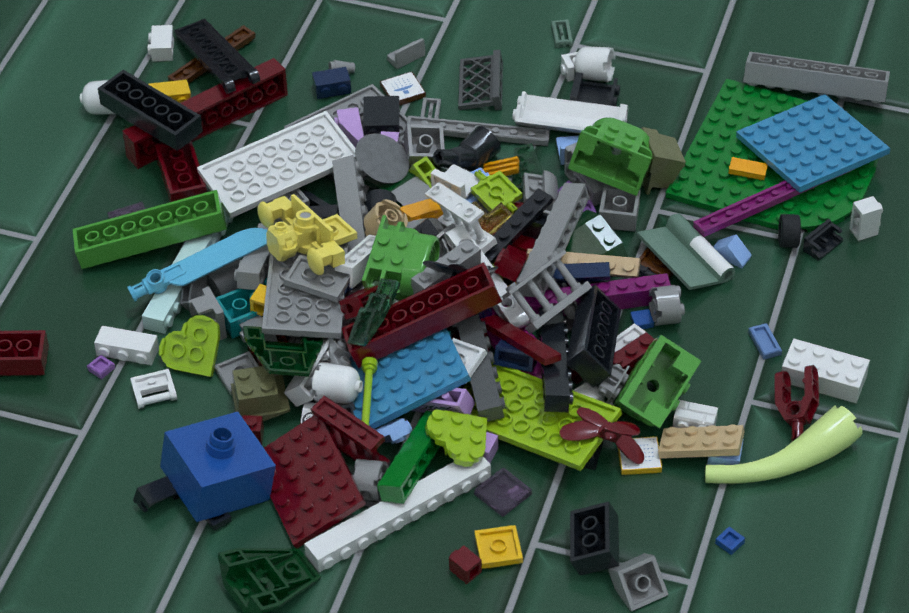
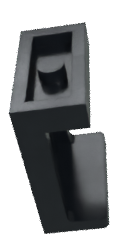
M576 72L570 100L617 106L618 97L616 95L619 96L621 86L618 85V78H614L613 85L583 81V73Z
M399 96L364 97V136L368 134H381V131L399 132L400 138Z

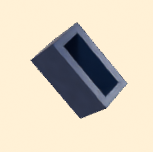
M347 67L312 72L313 87L317 99L351 93V80Z
M503 339L496 345L494 365L532 372L536 367L537 360Z

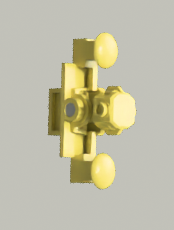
M295 194L291 195V201L282 196L267 204L262 201L258 205V217L261 223L268 228L266 232L268 250L278 261H286L288 258L295 256L297 252L306 254L308 265L316 275H322L324 267L327 265L335 268L345 264V251L339 245L357 239V232L338 214L322 220ZM279 218H280V219L283 221V222H277V223H275V225H274V220H276V219H279Z

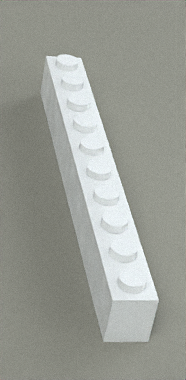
M483 457L481 461L474 463L471 467H463L455 463L445 466L418 481L404 504L381 501L304 543L306 557L318 572L331 568L337 562L349 558L352 554L367 548L377 540L385 538L386 535L395 530H400L404 525L418 520L424 514L436 510L442 504L452 501L455 497L470 491L480 483H485L491 478V464Z

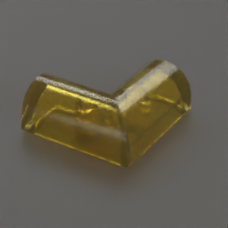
M476 201L472 203L484 212V215L478 219L481 228L490 235L495 234L513 215L502 202L488 214Z

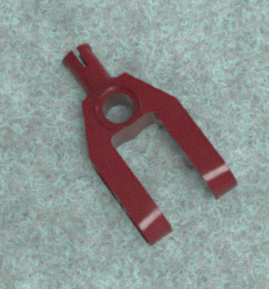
M815 365L804 368V379L802 381L805 387V396H803L801 401H791V379L787 371L775 373V405L784 420L792 427V442L804 432V425L811 424L819 406V376Z

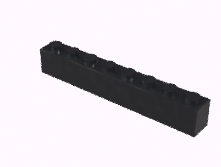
M539 307V316L544 314V308ZM563 310L538 328L539 341L561 353L560 361L546 366L541 364L544 412H569V405H573L571 370L566 362L569 350L568 328L566 326L567 317L563 316Z

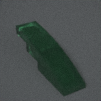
M380 279L376 293H370L365 308L360 307L347 341L349 345L365 347L375 335L396 297L400 287V283L397 280Z

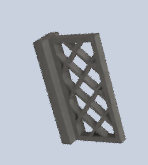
M493 50V55L460 59L459 110L494 106L495 110H502L503 60L501 51ZM484 62H491L486 67L482 65ZM467 64H473L469 69L464 67ZM477 68L482 69L478 73L473 72ZM486 72L490 74L486 78L482 77ZM468 75L473 76L469 80L465 79V77H467ZM477 79L481 81L477 85L473 84ZM485 84L489 85L486 90L482 89ZM468 86L472 88L469 92L464 91ZM477 91L481 93L477 97L473 96ZM485 96L490 98V100L482 101L481 99ZM468 98L472 100L469 103H463Z

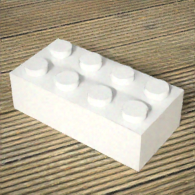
M793 339L782 365V371L789 373L791 385L805 389L802 381L804 379V368L815 365L819 376V393L857 403L868 374L870 360Z

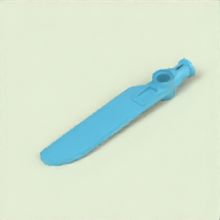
M249 228L237 232L162 270L154 269L149 271L147 276L142 279V282L127 288L134 302H136L138 298L146 294L163 293L169 285L185 286L266 246L267 229Z

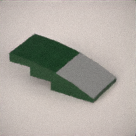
M409 171L402 180L395 183H383L368 175L363 177L365 185L374 189L391 191L396 196L397 204L400 207L429 199L425 193L431 188Z

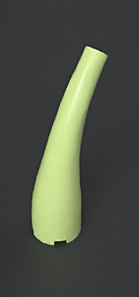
M833 406L798 438L776 454L744 464L705 465V483L738 484L759 482L805 470L834 457L852 445L862 436V427L857 428L854 423L856 417L843 406L839 408Z

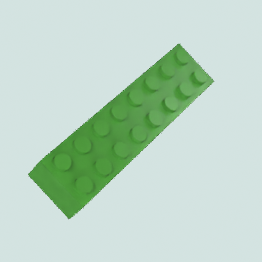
M213 190L74 228L73 238L75 254L81 268L84 269L212 233H218L227 230L218 191Z

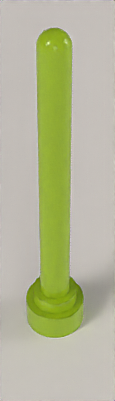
M373 357L364 358L361 367L365 373L361 421L369 425L373 374L377 371L378 361Z

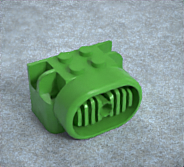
M610 117L601 118L592 126H587L584 130H581L568 169L637 196L652 160V151L649 149L650 137L642 129Z
M383 215L362 277L363 287L368 288L378 285L383 301L391 299L401 301L414 295L411 278L427 268L423 265L424 261H437L439 259L440 244L438 238L434 235L419 233L412 228H406L404 222L399 221L397 226L389 225L387 216Z
M658 336L653 340L641 360L637 362L613 405L621 408L623 412L637 421H642L648 426L660 428L671 411H675L680 403L678 398L689 389L691 384L688 382L701 363V360L666 337ZM647 383L654 385V392L648 390Z

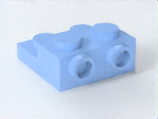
M404 418L395 419L375 430L384 436V442L397 444L407 439L406 435L412 432V427L407 420L405 421Z

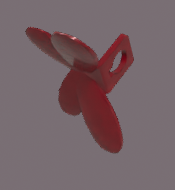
M580 407L577 409V414L583 420L566 424L560 429L559 434L561 438L567 441H582L599 437L614 442L619 450L633 463L641 464L644 461L642 449L631 437L640 434L639 427L633 423L625 421L609 422L599 413L589 408Z

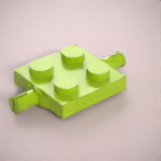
M481 170L475 172L474 176L480 181L471 187V193L492 215L503 209H508L512 214L518 210L513 203L522 199L523 193L501 171L489 176H485Z

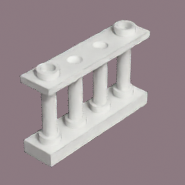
M439 182L425 193L428 198L440 205L443 215L438 218V221L442 227L447 228L452 223L456 227L463 225L484 254L497 244L496 238L484 231L478 222V219L484 215L481 209Z

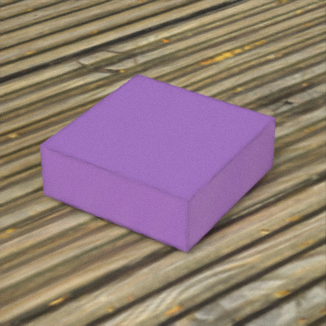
M99 355L87 365V369L98 378L103 379L115 369V364L104 356Z

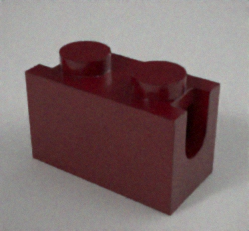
M378 285L354 292L340 300L339 304L346 320L364 315L384 304Z

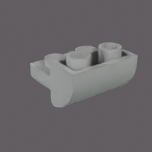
M545 170L542 175L524 173V203L539 188L553 196V202L546 209L551 211L553 203L556 202L558 197V181L556 176Z

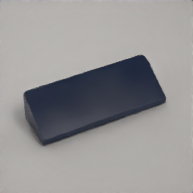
M609 262L564 264L576 282L610 281ZM556 268L552 278H555L557 283H567Z

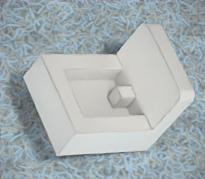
M577 52L561 55L560 70L562 75H565L567 81L574 80L575 66L572 60L573 57H576Z

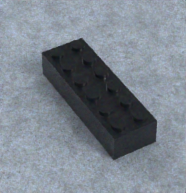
M125 70L120 71L98 88L99 100L102 106L176 151L203 132L201 115Z
M596 285L578 298L566 361L568 366L575 370L582 380L589 383L593 388L611 376L621 309Z

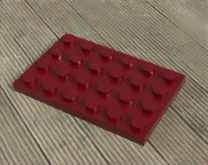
M315 415L264 447L276 465L270 497L294 547L299 548L304 543L366 505L326 423Z

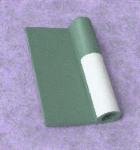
M680 213L671 215L668 218L666 227L640 231L636 234L689 290L725 283L735 274V268Z

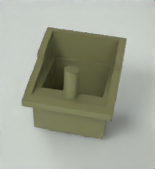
M642 127L641 129L650 137L649 149L652 151V160L642 184L646 194L649 195L652 187L668 189L669 185L676 180L681 169L684 168L686 161L675 138L659 134L655 129Z
M264 366L233 370L231 395L235 412H239L241 416H262L263 421L290 412L288 398L284 394L286 389L283 375L274 376V374H269Z

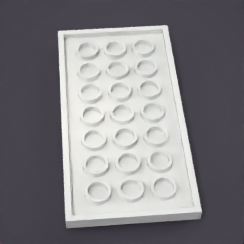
M324 111L197 167V171L211 191H218L224 210L230 218H233L257 207L262 201L266 203L333 173L332 161L354 155L356 159V148L328 112Z

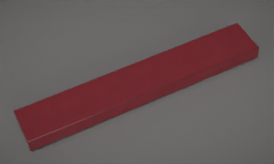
M495 314L480 319L481 322L485 321L486 329L541 364L546 366L561 360V353Z

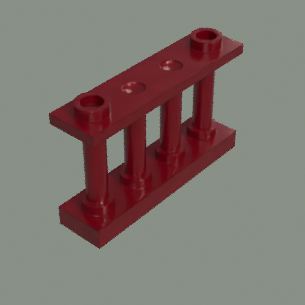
M323 396L311 408L312 414L326 423L338 449L354 461L356 459L386 461L388 465L390 464V460L377 452V448L385 441L382 434L326 396Z

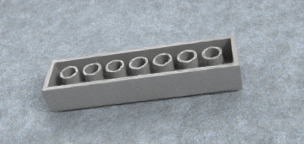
M749 52L743 82L751 86L760 84L765 85L767 88L781 87L786 91L794 89L800 90L802 93L815 92L821 96L829 94L835 95L837 98L850 97L856 101L871 100L872 103L879 104L885 102L890 71Z

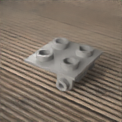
M620 364L613 365L611 376L598 387V394L608 398L607 404L612 405L629 377L626 372L630 366L624 370Z

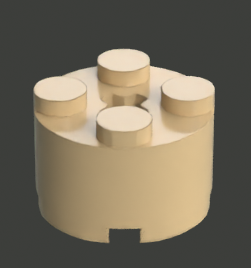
M385 199L378 202L364 217L366 236H376L383 215L387 216L389 225L397 226L400 221L404 222L405 227H407L408 219L406 214H402L399 210L401 207L391 200Z

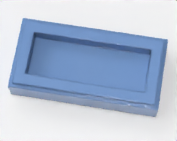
M767 323L749 328L748 333L763 360L782 354V350Z

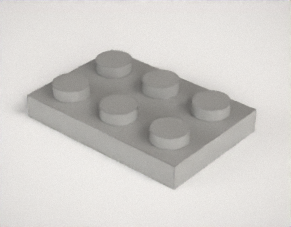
M303 255L298 256L284 278V285L334 302L339 301L350 283V274L335 271V268L331 265L324 267L322 275H316L310 269L307 257Z

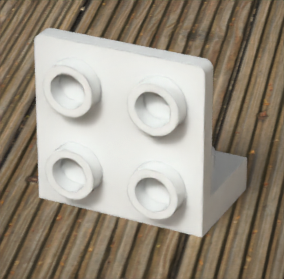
M454 164L445 173L437 169L431 172L432 187L439 182L464 199L471 194V187L480 181L473 173Z

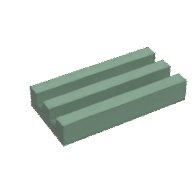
M551 21L555 47L559 48V45L566 47L567 44H569V47H573L569 21ZM562 24H565L568 40H565ZM556 25L559 27L561 40L558 39Z

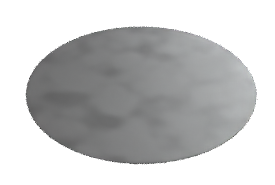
M368 134L358 141L355 149L356 159L360 161L362 170L368 176L383 183H395L407 175L409 170L408 156L402 146L394 139L382 134Z

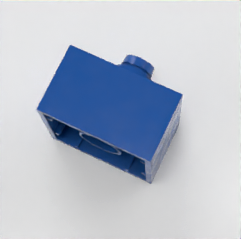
M239 412L164 433L160 467L165 475L168 476L174 489L196 522L270 500L276 465Z

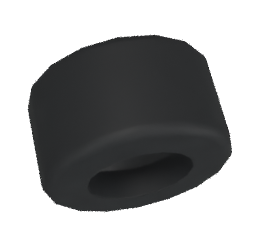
M781 214L778 225L779 246L798 248L801 238L800 216Z

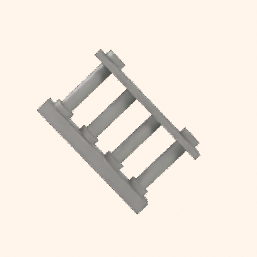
M565 250L559 254L557 251L547 257L549 260L547 263L519 284L512 283L506 288L507 293L502 296L505 299L512 294L530 320L528 321L531 324L525 327L529 334L540 328L592 288L588 281L582 285L580 282L577 283L559 259L567 253ZM552 263L570 285L572 292L569 295L566 292H562L546 270ZM540 274L556 295L558 303L555 305L550 304L532 278ZM524 284L527 285L544 308V314L541 316L533 311L518 289Z

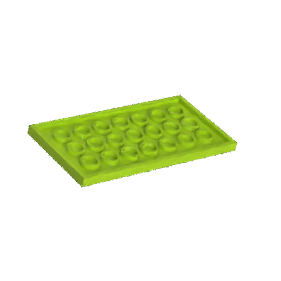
M491 363V366H496L499 378H496L495 382L500 381L502 393L499 394V398L504 397L506 409H503L504 418L487 422L486 432L498 435V439L581 471L604 439L594 437L582 441H567L561 438L559 434L560 429L566 424L583 420L577 414V409L580 407L589 408L599 413L609 422H617L622 415L621 408L572 391L573 405H569V412H544L542 379L513 368ZM469 381L463 389H466L475 401L471 381ZM476 402L470 415L479 416Z

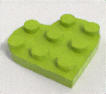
M196 315L184 323L181 331H173L161 340L159 355L169 368L213 377L220 342V326L208 316Z
M433 410L425 426L426 434L435 440L436 445L444 447L445 454H448L454 460L453 463L463 467H471L474 463L482 460L486 448L487 418L453 411Z

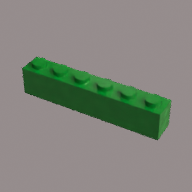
M425 411L406 442L403 443L392 464L387 468L382 479L379 480L377 490L380 493L381 501L404 504L440 448L439 445L435 444V440L430 435L427 436L425 430L428 418L433 411Z

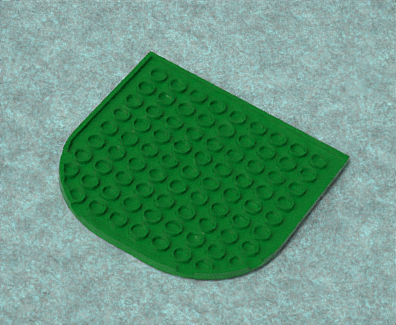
M726 79L684 157L686 161L684 168L681 169L676 180L670 183L665 193V198L716 212L785 181L770 166L767 168L765 180L728 174L732 157L765 163L736 137V131L803 104L807 100ZM878 159L743 220L778 230L781 214H795L800 216L801 229H806V232L814 231L827 219H830L832 223L837 225L852 213L853 202L865 198L874 178Z

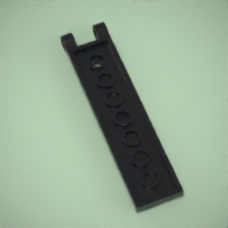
M206 19L174 30L175 37L223 86L226 94L236 91L233 82L235 80L248 78L250 84L260 82L257 69Z

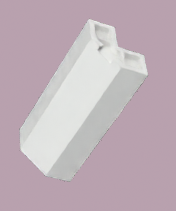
M522 91V95L518 96L517 109L513 110L512 119L515 120L518 126L580 134L581 130H584L587 126H592L601 118L610 117L627 123L629 108L625 104H620V107L527 95L526 92Z

